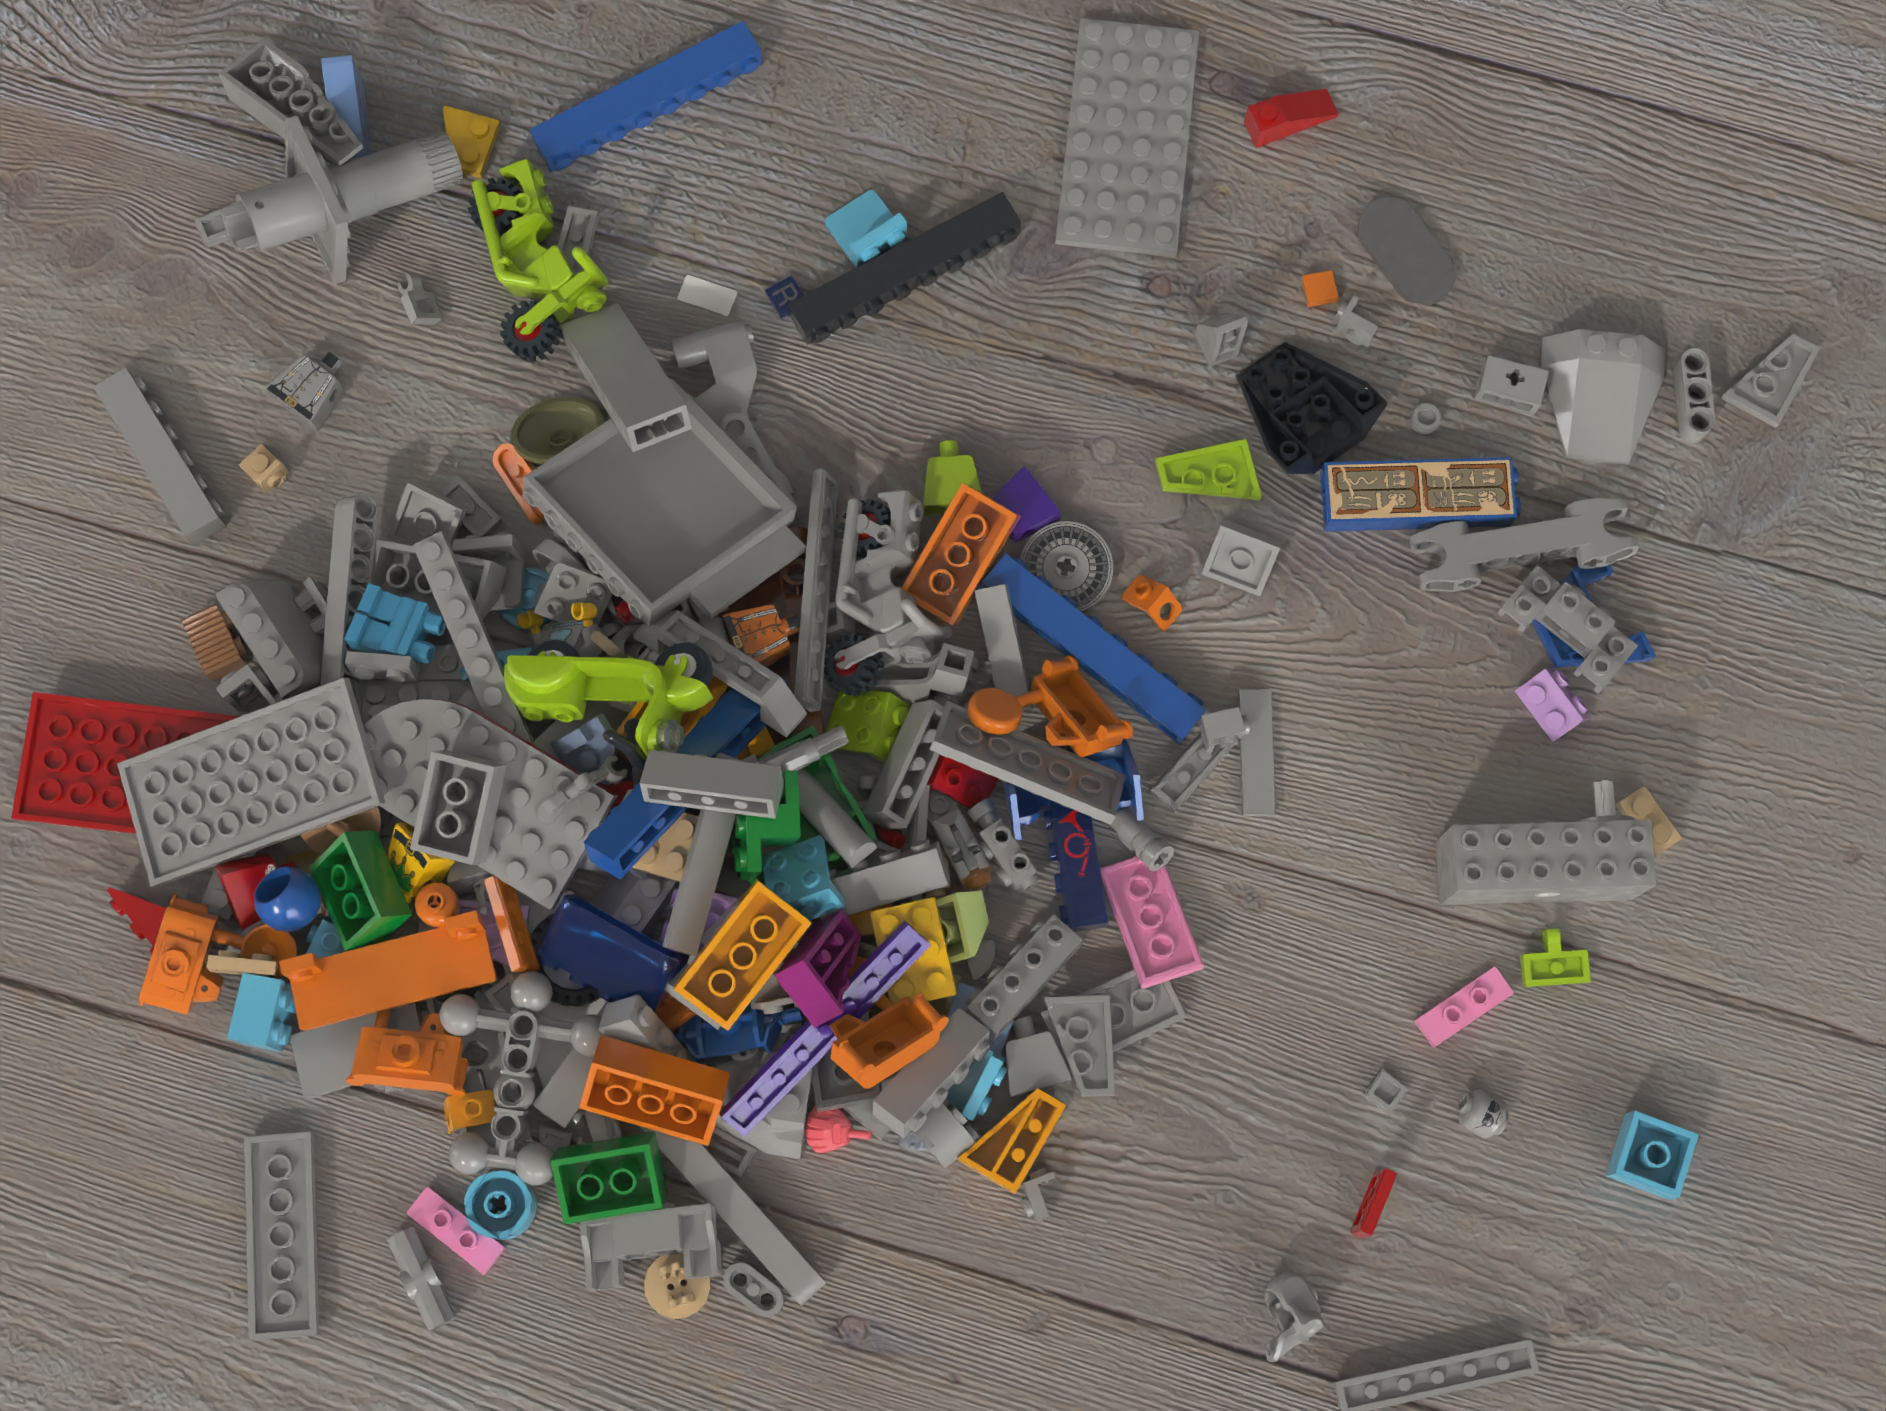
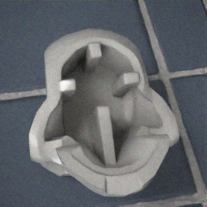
M1298 1273L1280 1274L1273 1278L1266 1288L1265 1302L1268 1308L1267 1311L1275 1320L1278 1336L1268 1341L1265 1345L1268 1362H1277L1279 1357H1282V1355L1289 1352L1295 1346L1309 1342V1338L1324 1327L1323 1319L1320 1316V1307L1317 1302V1291L1311 1282H1307Z

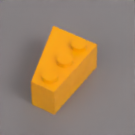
M1037 1088L980 1140L958 1158V1161L1015 1195L1066 1105Z

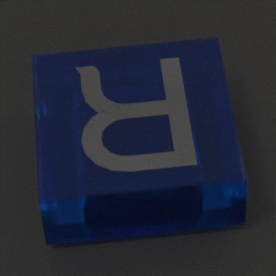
M792 275L765 290L766 296L780 318L789 315L788 303L804 295Z

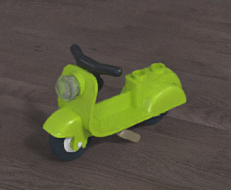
M594 631L590 638L593 643L609 655L608 657H580L574 647L566 641L557 639L545 641L537 645L528 655L507 656V664L504 665L506 691L523 716L531 721L557 719L562 722H572L573 720H582L588 700L649 702L640 719L632 718L625 723L624 732L626 733V738L612 729H607L603 734L604 740L624 752L632 764L631 778L635 783H640L649 750H670L676 752L678 747L683 745L684 729L680 726L682 713L701 708L713 699L708 689L713 677L712 663L703 649L696 644L687 642L674 644L665 649L657 657L655 664L645 660L634 659L632 656L626 658L620 648L600 631Z

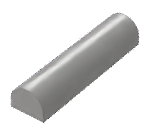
M805 768L798 770L800 813L851 868H854L877 849L876 844Z

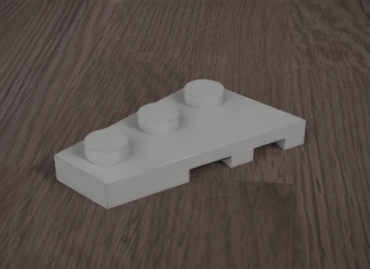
M1110 995L1044 997L1045 1005L1081 1097L1114 1096Z

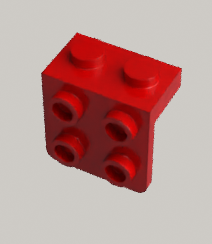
M939 755L926 785L930 786V790H938L970 810L979 802L990 797L998 778L973 769L951 758Z

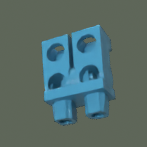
M368 583L357 608L360 614L355 613L344 638L351 649L364 653L411 656L414 662L430 664L435 654V646L432 643L425 642V638L428 633L437 636L443 635L446 628L443 616L433 612L428 603L400 597L382 591L380 587Z

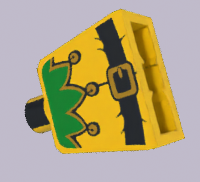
M405 822L396 823L387 858L407 903L410 904L413 897H416L419 890L424 886L434 882L442 883L455 861L411 850L410 846L415 827Z

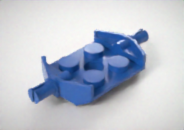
M749 1003L728 1031L723 1027L717 1030L703 1018L695 1015L685 1022L682 1027H679V1032L673 1035L683 1046H686L697 1063L703 1064L702 1060L760 1047H764L767 1053H771L782 1030V1025L803 1020L804 1017L799 1007L786 1009L778 1013L764 1014L763 1010L752 1009L751 1003Z

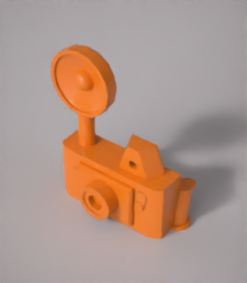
M1068 655L1063 660H1045L1042 666L1043 674L1034 676L1028 693L1014 697L1011 693L1002 689L984 688L973 694L967 706V715L971 723L978 729L990 734L1002 735L1016 730L1022 718L1023 707L1036 704L1050 721L1046 724V740L1051 746L1069 745L1080 757H1086L1120 745L1123 738L1128 739L1133 735L1131 723L1126 719L1120 721L1080 674L1077 660L1073 655Z
M174 894L170 905L166 908L139 996L140 1006L148 1004L188 1014L192 1010L194 1002L218 1001L225 979L215 972H210L205 965L212 941L241 949V958L251 959L252 954H264L272 956V961H276L279 964L281 960L297 956L298 946L296 939L291 932L277 931L266 924L256 926L245 937L216 929L220 917L207 913L209 905L180 899L178 894ZM279 967L278 977H282L283 975L281 974V969ZM203 985H206L208 987L207 991H204L202 989Z
M856 956L855 965L849 968L847 979L867 958ZM922 992L918 993L913 1001L906 996L895 1004L883 994L874 1003L882 1012L866 1022L846 1014L831 1023L830 1027L837 1040L832 1042L831 1059L862 1087L869 1089L931 1050L939 1042L940 1032L946 1027L949 1019L946 1015L941 1016L924 998Z
M391 1009L377 1012L374 1027L361 1028L350 1076L346 1077V1083L354 1086L374 1084L440 1091L452 1096L465 1095L466 1091L463 1089L469 1063L466 1058L462 1057L464 1047L462 1038L452 1036L443 1028L440 1022V1014L430 1013L425 1017L418 1031L388 1029ZM432 1026H436L434 1031L430 1030Z

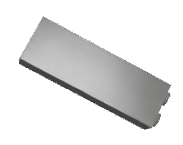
M618 303L561 324L568 351L632 452L692 429L685 402Z

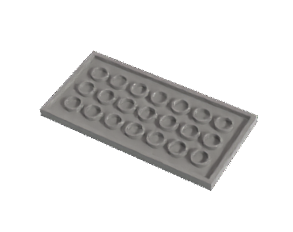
M1080 18L1055 244L1176 257L1199 30Z
M349 678L338 679L117 763L151 887L162 886L385 804Z

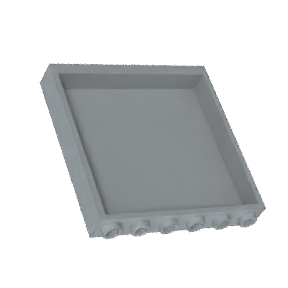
M672 378L669 380L687 406L691 430L632 452L613 420L609 419L524 476L523 495L528 504L532 507H537L544 514L548 525L552 529H558L561 532L568 546L573 551H578L586 559L590 570L595 574L599 573L607 581L610 591L617 597L621 596L628 604V608L633 616L637 619H642L648 626L688 599L690 591L782 526H790L794 521L797 509L787 496Z

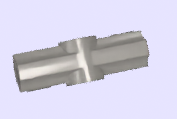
M415 1226L404 1229L388 1238L389 1247L401 1270L399 1275L408 1296L415 1301L428 1331H432L456 1319L455 1312L442 1287L444 1283L441 1273L434 1260L428 1257Z

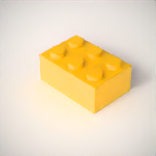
M936 897L870 912L877 947L904 920L931 944L887 990L889 1000L895 1004L907 996L913 1001L920 992L924 994V998L927 1001L958 994Z

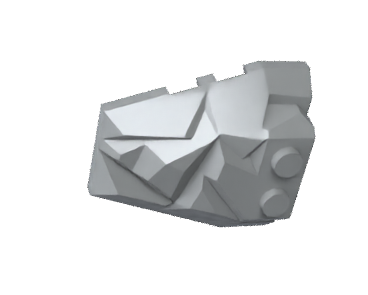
M796 1032L780 1033L771 1053H767L763 1047L761 1061L752 1068H740L730 1054L702 1060L704 1065L730 1072L721 1109ZM746 1050L744 1053H741V1055L746 1056L748 1050ZM811 1069L745 1137L720 1117V1114L715 1126L766 1154L801 1159L805 1135V1119L812 1082Z

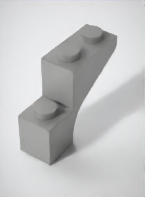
M943 643L941 650L936 655L924 659L923 663L914 664L901 659L900 662L881 670L880 672L883 673L882 677H875L874 679L878 684L875 687L868 685L869 690L892 693L911 705L912 703L927 701L930 689L962 697L975 651Z

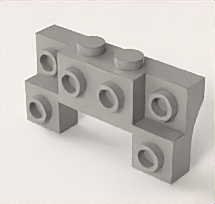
M1539 566L1535 567L1497 612L1501 617L1506 613L1519 623L1518 630L1522 633L1535 618L1584 657V661L1573 674L1576 677L1582 674L1594 683L1596 687L1593 691L1597 694L1604 689L1638 647L1636 643L1613 626L1616 621L1611 618L1608 610L1589 601L1579 587L1569 585L1567 582L1561 585Z
M665 1203L663 1208L580 1222V1237L585 1260L586 1289L590 1291L624 1288L623 1260L681 1253L684 1255L685 1277L689 1280L722 1276L720 1241L717 1240L715 1206L711 1203L675 1207L673 1203Z

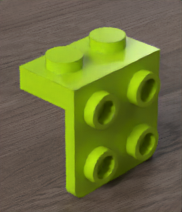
M870 690L866 694L860 691V696L852 694L849 696L838 691L826 732L842 726L849 743L838 748V750L865 753L880 763L885 764L911 706L889 692Z

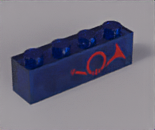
M1049 801L1048 811H1043L1045 828L1046 830H1052L1053 842L1048 843L1051 862L1057 861L1058 874H1053L1055 892L1062 893L1063 905L1058 906L1059 918L1074 932L1106 928L1108 918L1092 818L1057 802Z

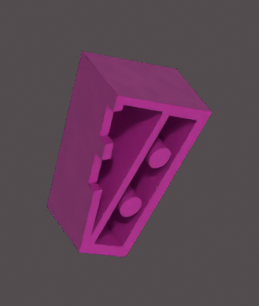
M843 909L814 923L774 975L781 987L789 994L814 1028L843 1014L845 1008L842 998L844 991L848 990L851 981L847 979L849 968L855 965L861 933Z

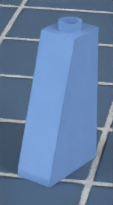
M352 55L321 58L326 99L328 102H331L339 117L346 122L363 146V149L353 157L359 158L371 154L365 83Z

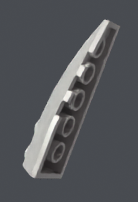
M265 38L219 72L228 98L285 139V119L298 116L302 127L307 126L313 139V144L311 145L315 153L320 152L325 161L341 166L363 149L361 142L346 122L339 117L331 102L327 101L322 90L310 78L307 70Z

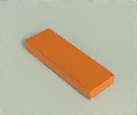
M496 876L485 879L484 883L511 971L524 973L539 970V964L515 888Z

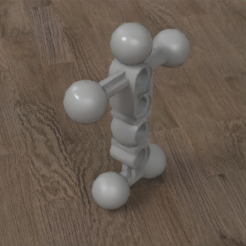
M527 971L520 974L513 981L511 999L513 1004L520 1010L518 1012L509 1013L480 1008L478 1002L466 994H455L449 997L440 1009V1022L449 1034L466 1036L473 1033L476 1028L506 1032L502 1054L504 1069L500 1070L502 1075L498 1078L493 1088L494 1099L498 1106L494 1107L493 1110L497 1114L491 1121V1131L493 1136L496 1137L495 1147H490L488 1141L482 1135L475 1132H466L459 1135L451 1144L449 1159L452 1166L462 1174L475 1175L482 1172L486 1167L516 1171L522 1181L532 1186L547 1183L553 1177L550 1160L554 1152L547 1145L530 1143L520 1151H515L516 1139L525 1133L527 1127L524 1115H528L529 1110L527 1109L535 1098V1085L531 1078L535 1077V1073L532 1070L538 1062L541 1040L544 1038L570 1042L579 1054L586 1057H594L600 1036L603 1034L598 1030L602 1017L595 1014L585 1015L575 1023L542 1018L537 1012L544 1010L552 998L551 983L542 973ZM524 1016H528L533 1022V1029L527 1035L519 1030V1021ZM518 1049L523 1050L527 1055V1063L522 1068L517 1067L513 1062V1055ZM513 1082L517 1083L522 1090L518 1101L511 1100L507 1094V1089ZM506 1116L512 1117L516 1123V1129L511 1135L506 1134L502 1129V1121Z

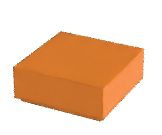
M1332 270L1302 275L1301 282L1307 307L1338 302L1339 296Z

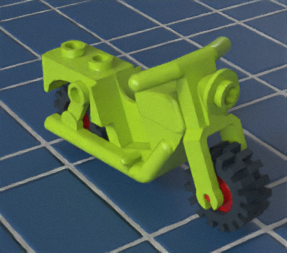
M528 159L515 161L499 169L507 181L501 177H498L497 182L494 178H489L488 185L482 180L473 181L471 183L473 188L471 193L475 196V199L469 197L468 203L472 207H468V212L473 222L485 234L497 279L514 296L543 298L539 303L530 300V305L526 301H521V308L513 305L511 308L514 312L512 314L506 312L504 316L508 321H501L500 325L504 329L500 331L504 344L522 360L526 361L528 358L531 362H536V356L543 360L546 358L544 354L546 351L550 354L554 352L551 348L552 344L559 345L560 341L556 336H561V324L573 318L574 308L578 307L586 312H594L602 308L607 298L606 294L598 288L608 287L610 281L583 248L577 246L572 250L573 257L585 270L577 274L568 257L558 246L553 245L546 249L539 245L543 239L554 231L551 218L554 209L548 195L545 196L543 187L547 183L540 168L536 169ZM517 187H522L524 193H522Z

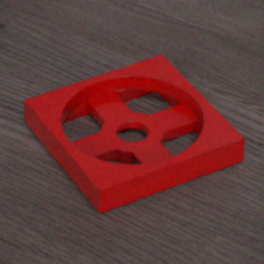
M1386 1168L1373 1174L1351 1227V1234L1360 1238L1373 1235L1397 1176L1396 1172Z

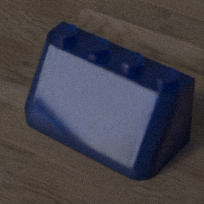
M575 894L563 896L538 950V954L542 956L540 962L555 971H558L559 967L570 973L569 979L582 987H586L589 984L598 989L597 995L602 999L612 1003L616 1000L638 994L655 1014L668 994L666 992L668 983L678 974L687 960Z

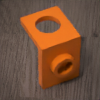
M1141 574L1137 576L1121 596L1124 602L1147 612L1163 632L1169 628L1183 611V607L1167 586ZM1170 602V614L1165 619H1161V608L1164 604Z

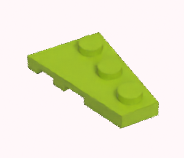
M1247 439L1155 459L1162 491L1261 500L1262 498Z

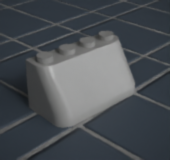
M283 580L233 583L214 594L284 700L320 687L324 636L315 634L309 623L313 620L307 611L303 612L294 600L297 595L287 582Z

